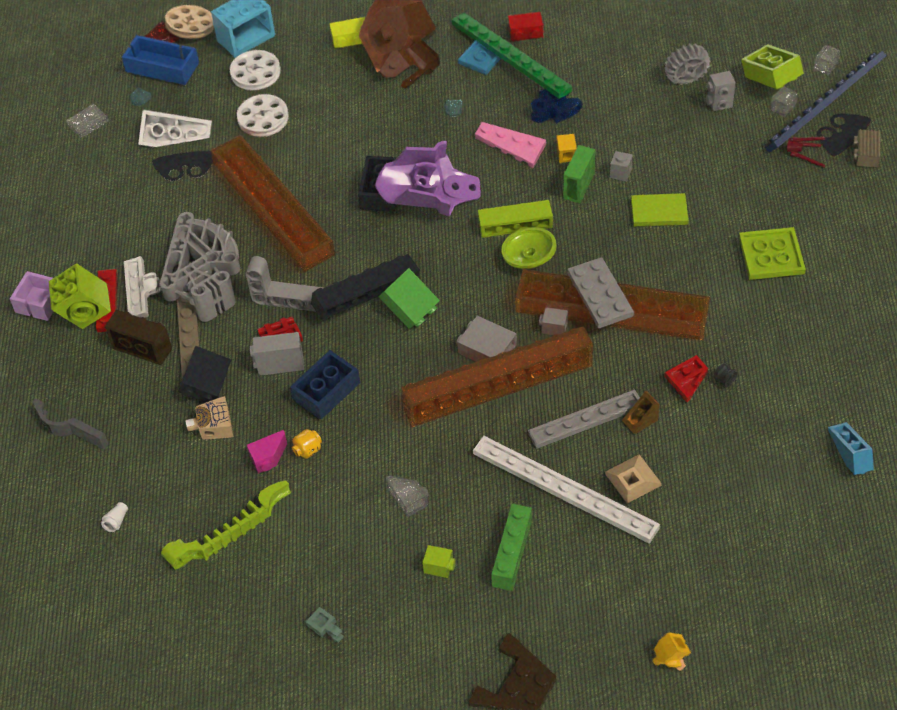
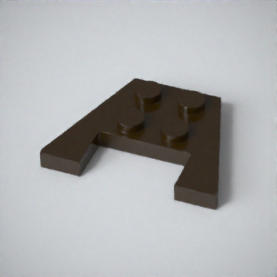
M507 633L499 647V652L517 660L513 670L498 695L477 686L468 701L469 706H483L491 710H541L557 681V676L512 634Z

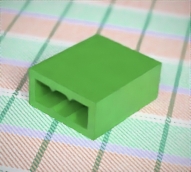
M578 145L564 173L563 199L581 203L595 174L596 149Z
M410 268L379 296L408 329H411L414 325L416 327L420 326L425 321L423 317L426 314L430 316L437 309L435 305L440 301Z

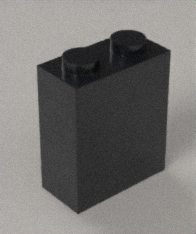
M195 346L178 392L186 397L198 399L203 403L218 399L231 359Z

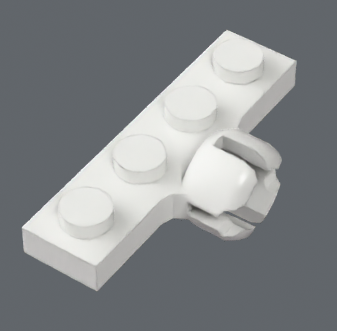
M140 256L124 261L128 312L145 318L149 317L148 296L158 294L161 291L160 279L156 277V273L145 274L144 260Z

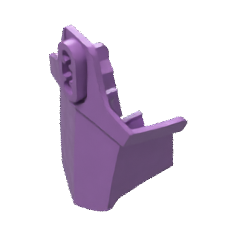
M441 141L434 148L406 147L393 162L385 164L378 175L375 187L387 203L436 208L440 214L450 216L455 205L480 198V180L476 176L454 169L446 154L447 141Z

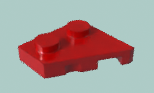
M696 355L666 371L665 378L682 398L689 402L708 373V367Z

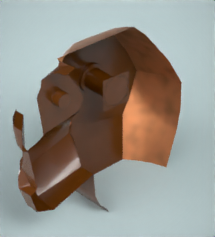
M422 0L374 1L361 26L359 37L377 72L386 78L396 77L409 66L416 65L419 67V70L402 81L401 87L407 88L415 83L414 80L424 74L434 72L440 65L439 55L424 42V40L430 39L434 35L438 22L435 27Z

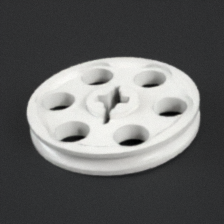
M252 50L242 53L233 60L230 66L232 81L238 87L245 90H260L276 82L280 76V64L277 57L272 53L263 50ZM256 57H261L259 60H254ZM242 62L246 63V64L243 65V66L238 65V64H240V63H242ZM268 63H274L272 66H267ZM238 74H243L242 77H236ZM268 74L272 75V76L269 77V78L264 77V76H266V75H268ZM252 80L257 81L256 83H249Z
M268 94L256 95L245 100L238 108V124L245 133L252 136L264 137L273 135L286 125L288 109L285 102L279 97ZM257 102H262L259 106L254 105ZM273 104H278L275 108L270 107ZM244 112H250L249 115H242ZM278 115L283 116L281 119H275ZM249 123H254V124H255V125L252 126V127H247V125H248ZM266 125H270V126H271L269 129H264V128H263V127L266 126Z

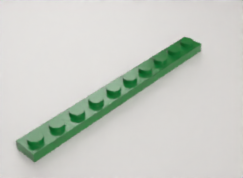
M465 12L452 19V25L472 39L477 40L482 46L560 99L572 92L570 84Z

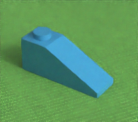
M847 422L828 427V431L845 465L854 475L874 470L872 448Z

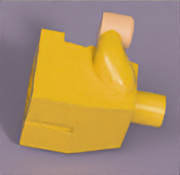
M668 632L658 641L654 648L656 657L653 659V663L656 666L663 664L667 667H674L679 671L686 667L682 658L688 656L691 652L687 644H685L686 642L682 634Z

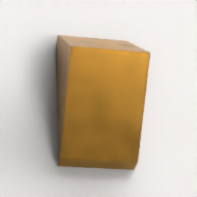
M645 391L622 421L634 434H637L658 421L660 404L648 391Z

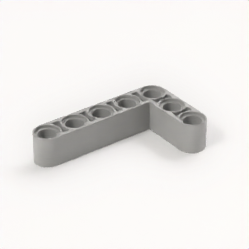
M259 256L251 258L246 272L251 299L260 305L315 311L311 305L312 292L318 288H324L271 281L267 261Z

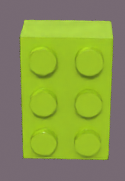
M769 44L741 59L746 78L775 89L782 88L788 82L794 81L804 74L800 55Z

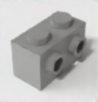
M730 71L710 75L709 82L707 83L708 95H706L707 105L711 106L712 111L733 107L736 82Z

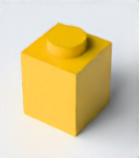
M574 134L557 135L559 163L570 162L577 149Z

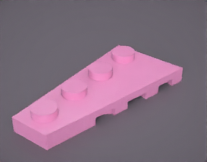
M484 122L480 124L475 133L477 140L493 148L501 149V152L506 155L509 153L515 156L516 160L528 163V166L534 168L546 145L545 139Z

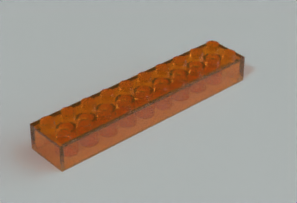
M241 135L211 150L215 167L304 272L335 256L333 240Z
M523 269L515 297L516 312L540 316L541 314L544 315L546 307L567 310L568 320L596 324L569 276ZM617 283L632 307L634 316L607 326L704 340L710 304L709 296Z
M584 326L574 328L568 332L556 334L550 338L538 340L532 344L520 346L514 350L502 352L496 356L484 358L478 362L463 365L460 368L445 371L442 374L427 377L415 383H409L401 387L404 411L411 427H415L592 367L593 342Z

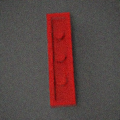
M116 269L98 271V278L107 283L111 312L96 321L97 333L107 332L105 325L117 309Z

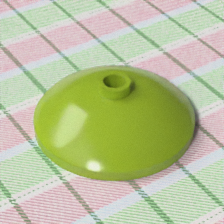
M530 227L518 230L508 236L501 250L504 260L509 265L521 269H531L541 266L550 260L556 252L557 244L555 237L548 230Z

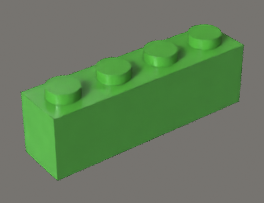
M511 504L492 571V587L513 591L532 523L531 507Z

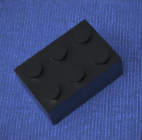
M366 155L358 192L360 209L395 211L396 204L387 203L378 193L375 184L385 164L393 162L397 157Z

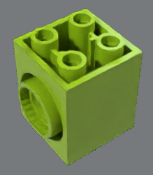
M77 263L48 281L52 311L81 329L111 312L107 283Z

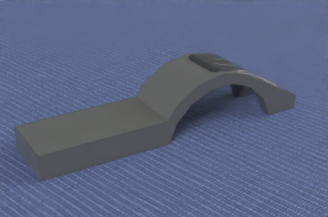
M36 398L33 401L41 422L49 433L56 436L74 434L103 450L107 447L108 441L105 433L74 417L63 422H52L47 419L48 411L43 409L44 402Z

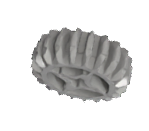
M689 43L686 47L683 45L676 52H671V56L667 57L668 61L665 62L664 69L668 79L674 84H688L695 80L698 81V78L703 77V73L708 72L707 68L710 67L709 63L711 61L707 51L701 45L698 46L696 43L691 45Z

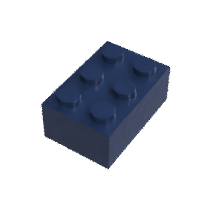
M329 350L290 386L293 401L322 420L360 384L359 371L356 367Z

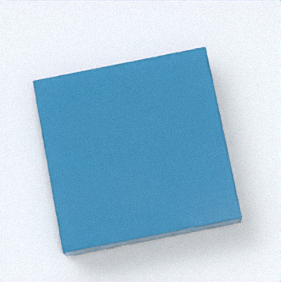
M475 40L458 59V64L487 75L501 58Z

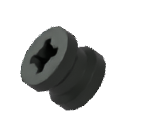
M723 363L714 372L713 379L722 382V386L727 388L735 381L738 373L735 370L729 369V366Z

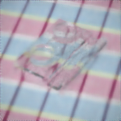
M92 104L66 120V123L82 138L109 120L107 115H104L95 104Z

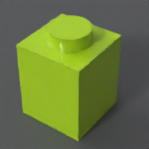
M428 545L423 560L424 573L448 578L450 571H454L456 563L452 550Z

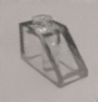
M390 475L386 477L388 490L407 517L428 506L429 493L424 486H420L418 481Z

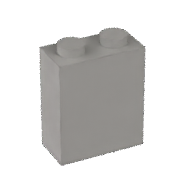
M476 316L473 322H469L464 334H461L457 339L458 353L498 372L516 347L517 334Z
M299 332L253 338L250 354L253 357V367L257 368L259 376L304 370V357Z

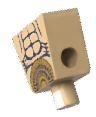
M225 396L196 406L197 418L186 420L187 430L199 429L201 438L204 440L234 437Z

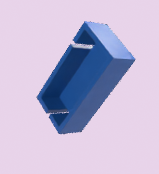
M138 35L135 36L130 47L127 48L122 56L126 72L186 85L199 64L196 48L182 45L180 49L179 44Z

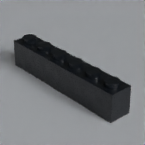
M409 254L398 256L394 260L383 262L371 269L368 268L362 273L351 275L339 282H333L330 286L316 289L312 292L311 305L321 320L379 297L408 268L417 277L420 269Z

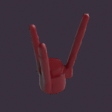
M825 137L789 138L787 152H791V156L801 158L823 168L825 167V164L798 153L802 152L803 146L821 147V144L803 141L824 140Z

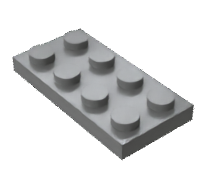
M602 257L567 269V274L598 328L634 316L632 307Z

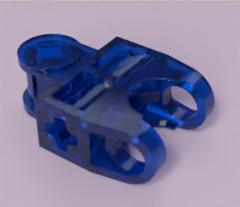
M544 89L539 91V98L531 103L533 110L531 119L536 123H543L552 118L556 123H559L577 114L581 110L583 102L579 98H566L569 94L559 99Z

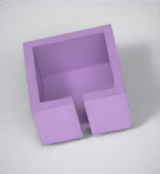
M27 271L10 297L15 313L27 316L32 314L34 318L48 321L54 312L51 309L48 282L53 278Z

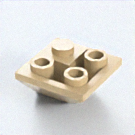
M640 455L605 472V475L626 503L662 485Z

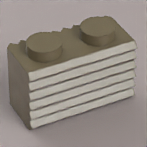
M858 130V135L854 136L853 147H856L853 152L856 166L878 167L880 161V131Z

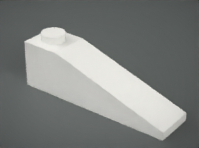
M143 110L139 145L159 147L206 139L210 137L212 121Z

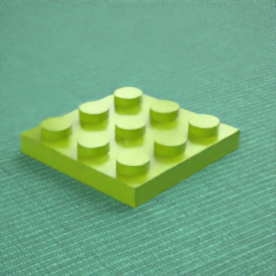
M794 227L739 233V241L749 280L805 274L806 268Z

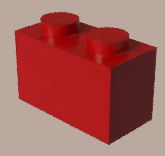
M533 12L508 16V30L511 41L544 37L541 13Z

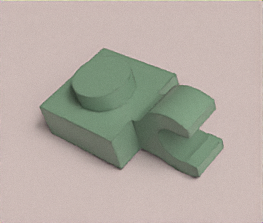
M321 607L306 621L307 627L321 637L327 633L337 643L344 637L340 634L342 630L334 625L336 623L335 617Z

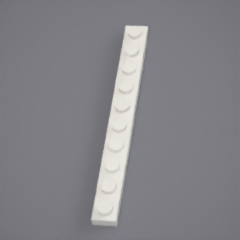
M483 436L473 449L474 455L649 544L660 528L659 523L486 436Z

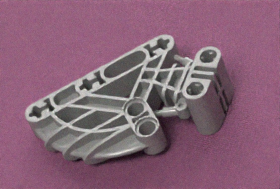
M184 212L178 216L160 286L165 300L174 301L181 295L182 298L189 300L191 305H195L198 319L207 322L218 316L217 311L222 314V308L226 311L236 303L230 275H235L240 271L239 251L233 239V232H227L223 224H214L210 218H207L206 221L194 219L192 213ZM209 241L213 243L212 249L208 247ZM191 255L195 261L188 265ZM179 265L177 271L172 273L173 268Z

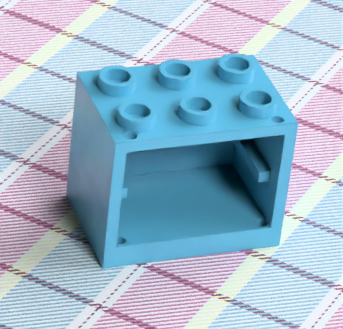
M231 0L211 11L217 41L235 58L275 36L271 8L264 0Z

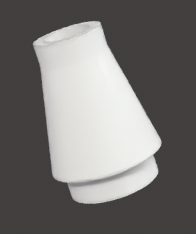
M119 502L102 517V527L108 532L119 530L128 507L124 503Z

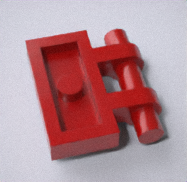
M292 316L280 318L279 321L272 324L266 323L263 325L264 327L257 329L259 336L299 332L300 341H303L302 334Z

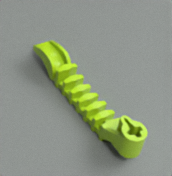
M285 480L263 489L258 496L261 508H258L250 500L247 508L252 514L249 515L244 509L241 510L240 516L242 520L240 521L235 516L232 519V527L227 523L223 524V533L215 529L213 531L215 538L212 540L208 535H205L203 538L204 544L201 545L197 540L184 543L181 539L165 545L161 555L174 569L183 567L192 559H205L207 561L209 556L212 554L216 555L218 550L223 547L226 548L230 542H235L239 536H244L248 530L256 528V525L260 522H265V519L271 516L274 505L291 493L289 483Z

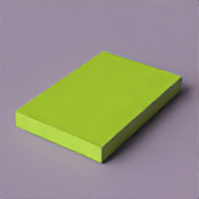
M685 193L631 195L634 227L688 225Z

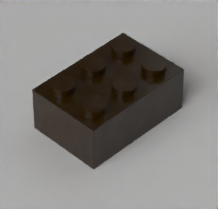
M116 309L105 325L111 346L117 351L162 366L172 350L166 326L162 323H155L144 317H138L127 311L123 312Z

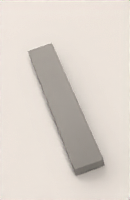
M636 390L629 391L528 430V435L535 448L538 449L626 415L640 397Z

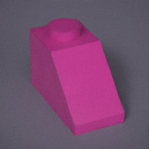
M284 430L247 445L249 456L257 473L269 471L277 466L287 445Z

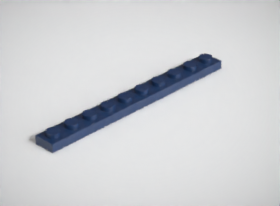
M883 50L878 54L874 52L868 56L866 63L865 61L861 62L856 66V71L852 70L845 76L846 80L841 79L835 84V89H829L824 93V98L820 97L813 102L815 106L806 108L802 112V117L800 115L791 121V126L786 125L780 130V135L776 134L770 138V143L765 147L770 153L782 145L884 59L886 54Z

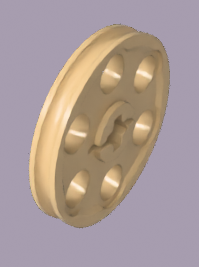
M178 6L169 10L165 16L167 30L178 37L189 39L201 38L210 34L214 29L211 12L199 6Z

